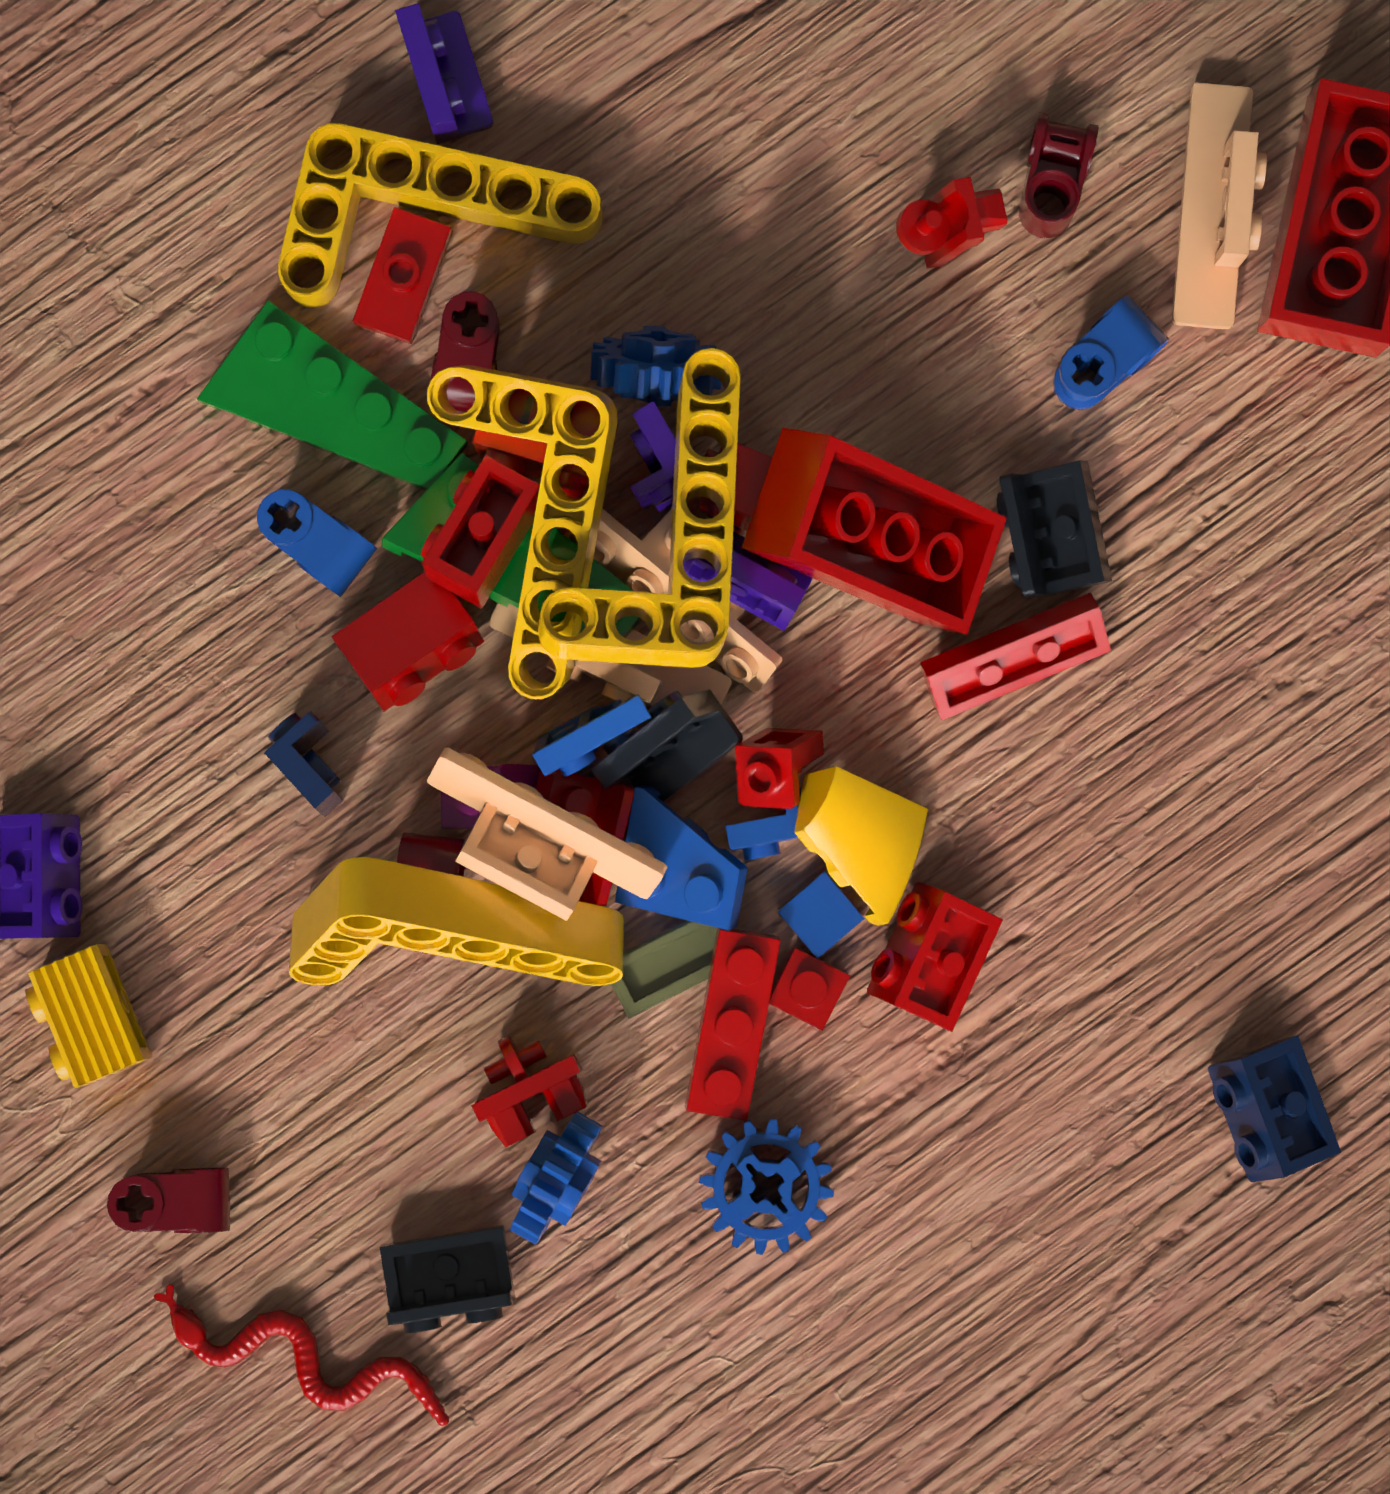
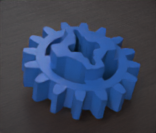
M644 326L643 330L637 332H623L622 339L605 337L603 338V343L594 342L593 349L591 350L590 379L597 380V386L614 387V393L619 394L622 398H633L648 403L654 401L657 407L671 406L672 402L678 400L683 371L689 358L702 349H717V346L700 345V340L696 339V336L693 334L670 331L665 326ZM705 375L693 380L696 389L705 395H712L713 389H722L721 381L713 376Z
M577 1111L567 1124L561 1137L549 1130L545 1132L520 1174L511 1194L523 1203L512 1222L510 1231L536 1245L552 1219L564 1226L567 1225L602 1160L590 1154L603 1128L601 1124Z
M769 1118L765 1132H757L754 1124L749 1119L744 1121V1137L737 1139L728 1131L721 1134L724 1144L728 1148L723 1154L708 1150L706 1158L711 1164L716 1166L715 1173L700 1174L699 1183L707 1187H713L714 1194L704 1198L701 1201L703 1209L712 1210L718 1208L721 1214L712 1224V1228L716 1232L725 1229L729 1225L735 1229L732 1237V1246L738 1248L745 1241L746 1237L754 1239L756 1254L763 1255L767 1246V1240H776L783 1253L788 1252L789 1235L795 1232L800 1238L808 1241L812 1237L805 1223L810 1218L825 1222L828 1217L817 1206L818 1199H827L834 1196L833 1188L819 1183V1178L831 1172L832 1168L829 1162L814 1164L812 1157L817 1154L821 1146L817 1140L801 1146L798 1143L801 1134L800 1126L795 1124L786 1135L779 1134L776 1118ZM772 1144L789 1150V1152L785 1153L778 1160L759 1158L750 1147ZM733 1162L742 1174L741 1189L727 1202L724 1181L727 1170ZM747 1163H751L757 1172L761 1171L767 1177L774 1175L776 1172L782 1176V1179L777 1183L780 1199L786 1206L785 1208H782L775 1199L771 1200L765 1194L757 1199L751 1195L756 1185L752 1177L753 1173L747 1166ZM806 1170L808 1192L802 1208L799 1209L791 1198L792 1184ZM754 1212L774 1214L782 1224L773 1227H760L749 1224L744 1219L750 1217Z

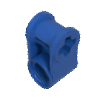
M1126 295L1114 304L1090 328L1088 333L1066 352L1060 366L1055 371L1053 379L1054 392L1058 399L1069 408L1077 410L1090 409L1103 400L1128 376H1133L1145 366L1170 339L1131 297ZM1087 368L1094 371L1096 376L1092 382L1087 380L1078 385L1072 379L1076 371L1081 373Z
M280 489L270 493L262 500L257 510V523L264 536L298 562L296 565L339 597L344 594L377 549L372 543L337 517L329 516L304 496L293 490ZM295 505L299 506L295 516L302 523L300 528L296 532L285 528L280 534L275 533L280 525L273 517L275 512L280 507L289 512Z

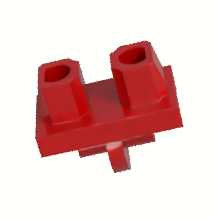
M971 177L953 179L929 199H919L908 204L899 213L896 221V233L900 242L907 250L915 254L925 255L924 259L927 269L944 266L968 248L975 247L983 242L985 232L1000 230L1007 225L1002 192L999 188L974 192Z
M508 1035L498 1040L504 1058L484 1067V1071L491 1084L510 1075H513L516 1083L471 1105L478 1121L481 1122L487 1119L492 1131L502 1144L508 1147L536 1132L522 1101L543 1091L557 1122L587 1107L583 1086L577 1075L583 1069L574 1053L530 1075L527 1067L547 1057L540 1041L538 1040L518 1050L512 1038Z

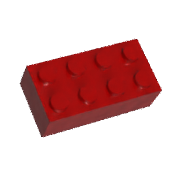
M1320 78L1307 96L1257 332L1374 358L1390 346V93Z
M782 428L742 548L918 624L968 634L1007 517L834 436Z

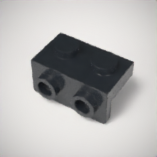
M1079 460L1023 475L1011 473L1000 476L999 481L1002 492L997 494V509L1000 515L1007 517L1004 526L1010 530L1014 550L1009 555L1010 573L1016 586L1022 589L1024 597H1048L1112 582L1088 461Z
M710 689L682 696L679 691H675L661 699L649 710L653 720L637 732L633 727L610 740L603 747L608 756L591 770L605 790L627 782H631L634 788L647 785L657 790L661 794L658 798L665 803L735 748V745L742 742L743 735Z
M504 1225L384 1244L379 1247L389 1310L386 1312L388 1325L403 1323L405 1333H418L442 1327L440 1317L465 1313L466 1323H479L503 1317L502 1307L511 1306L516 1299Z

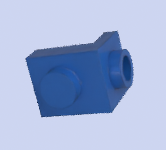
M799 787V794H800V796H801L802 787ZM799 804L792 809H784L785 815L725 826L730 852L743 850L744 861L781 854L779 842L799 839L794 833Z

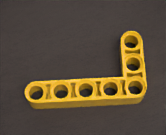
M328 123L318 127L310 135L306 144L278 262V275L282 285L297 304L306 308H318L328 304L336 296L340 287L360 197L570 244H581L589 241L599 232L603 219L601 199L597 189L589 181L577 176L344 124ZM334 146H346L352 150V157L346 166L337 170H331L322 166V158L328 149ZM393 159H404L412 164V170L404 181L389 183L381 178V171L384 165ZM453 172H463L472 178L469 189L459 196H448L440 191L442 180ZM521 185L528 188L532 196L523 208L509 210L499 203L501 193L507 187ZM572 198H580L586 201L592 208L589 216L578 223H568L558 216L560 206ZM321 204L336 206L338 208V216L330 227L315 229L308 225V217L316 206ZM314 262L324 266V276L316 286L300 288L294 284V276L302 265Z
M709 348L694 353L686 362L681 379L677 406L668 594L572 587L562 588L551 593L543 602L538 634L539 641L544 649L554 657L567 660L694 668L711 663L721 652L729 628L740 398L739 366L734 358L725 351ZM705 375L716 377L725 387V391L713 396L702 394L696 389L693 380ZM697 436L712 437L718 441L722 452L715 457L700 456L692 449L690 441ZM702 496L709 498L716 503L719 508V514L712 519L697 518L689 511L687 502L694 497ZM692 558L706 559L714 566L717 576L705 582L693 580L685 572L683 564ZM569 611L579 615L584 621L586 628L576 636H564L554 630L550 620L560 612ZM633 615L640 617L646 622L650 633L641 640L632 641L625 639L619 634L615 623L624 616ZM688 620L703 621L711 628L714 639L702 645L690 643L683 637L680 626Z
M472 365L449 367L438 372L430 381L427 389L428 405L431 412L440 421L450 425L547 443L508 665L509 679L513 688L519 694L529 699H544L556 693L570 679L575 660L554 657L544 649L539 641L538 625L540 611L538 609V597L543 590L557 591L570 587L588 589L617 428V409L609 396L593 388ZM456 377L466 379L475 391V401L467 412L455 410L447 398L448 386ZM517 389L529 391L536 399L538 411L535 419L530 424L517 422L510 414L509 399ZM578 401L590 402L598 409L600 425L593 436L579 434L571 424L570 413ZM566 464L580 466L587 473L589 488L583 498L570 497L562 490L559 484V476ZM555 527H564L575 535L578 541V551L572 560L559 559L551 552L548 538ZM567 611L563 621H550V623L559 634L576 636L580 633L582 618L576 613ZM542 652L553 660L556 666V675L552 682L541 683L529 674L527 659L530 653Z
M353 857L340 862L294 912L292 918L289 974L294 980L310 985L338 983L379 943L582 985H608L621 980L623 976L624 918L617 910L578 901L574 911L566 921L495 883L378 858Z

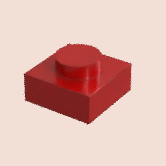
M794 948L770 995L769 1004L823 1031L850 975Z

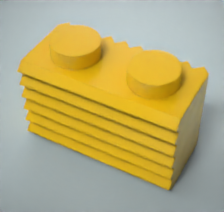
M107 944L90 946L28 973L33 986L25 989L27 1002L35 1019L39 1023L47 1020L56 1043L49 1046L48 1051L54 1069L61 1080L70 1078L74 1088H78L152 1058L147 1041L143 1036L142 1028L138 1024L137 1016L134 1013L133 1006L129 1001L128 994L124 989V984L120 979Z

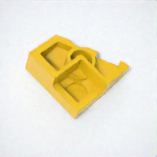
M835 766L804 775L794 833L810 852L822 857L826 863L829 875L839 887L851 885L869 906V910L864 915L870 923L880 926L889 923L905 891L919 852L928 809Z

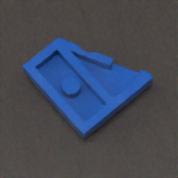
M639 694L632 696L623 703L619 699L605 705L601 704L591 707L539 736L532 755L544 776L559 769L563 777H566L592 763L596 759L594 753L600 745L651 718V715Z
M647 785L635 787L625 842L637 843L647 848L654 858L665 863L668 868L648 899H643L617 886L615 903L728 931L737 928L748 867L727 849L716 847L710 841L708 833L690 818L683 819L658 798L661 794L653 787Z

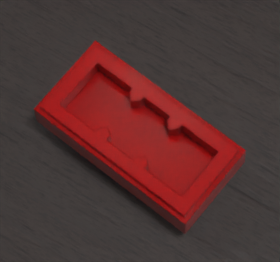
M394 207L355 312L354 324L412 345L452 236V228Z

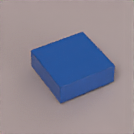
M825 872L777 911L817 959L865 919Z

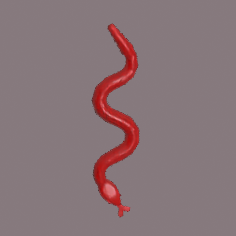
M169 1284L166 1287V1294L156 1293L154 1295L155 1300L167 1303L170 1307L172 1326L177 1340L182 1346L191 1349L197 1358L210 1366L225 1368L240 1363L269 1337L282 1335L287 1337L292 1343L296 1376L304 1397L320 1409L346 1411L364 1401L386 1378L397 1377L407 1383L410 1392L429 1411L432 1418L436 1419L438 1425L445 1426L449 1423V1417L445 1413L444 1407L440 1404L434 1388L430 1385L428 1377L416 1365L402 1357H379L363 1366L347 1383L340 1387H332L325 1383L321 1376L316 1336L302 1317L284 1310L262 1313L245 1325L227 1344L215 1346L206 1339V1328L194 1311L175 1302L173 1299L174 1285Z

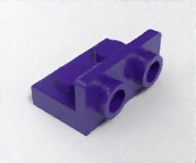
M419 3L395 10L437 145L490 129L494 124L460 13L452 11L424 20Z
M653 401L632 413L640 429L629 435L650 470L651 475L630 488L644 510L655 505L659 512H663L671 508L673 504L676 439Z
M733 531L730 602L785 631L807 592L812 578L743 549L742 545L745 537ZM692 558L683 564L685 572L693 580L705 582L717 576L714 566L706 559Z
M46 813L0 815V939L68 938L80 936L81 915L83 911L80 895L82 838L78 815Z

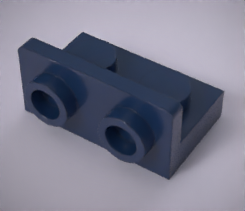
M312 711L307 713L302 719L295 712L283 720L269 734L268 739L273 745L264 754L320 814L326 817L343 802L333 790L342 781L311 748L329 730Z
M1298 1035L1283 1038L1238 1058L1220 1061L1208 1067L1213 1083L1215 1101L1223 1110L1235 1143L1234 1151L1236 1158L1244 1168L1250 1182L1285 1178L1341 1153Z

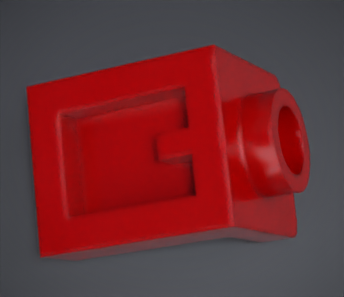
M766 728L735 745L739 803L742 806L792 809L800 802L798 774L802 773V767L824 755L823 731Z

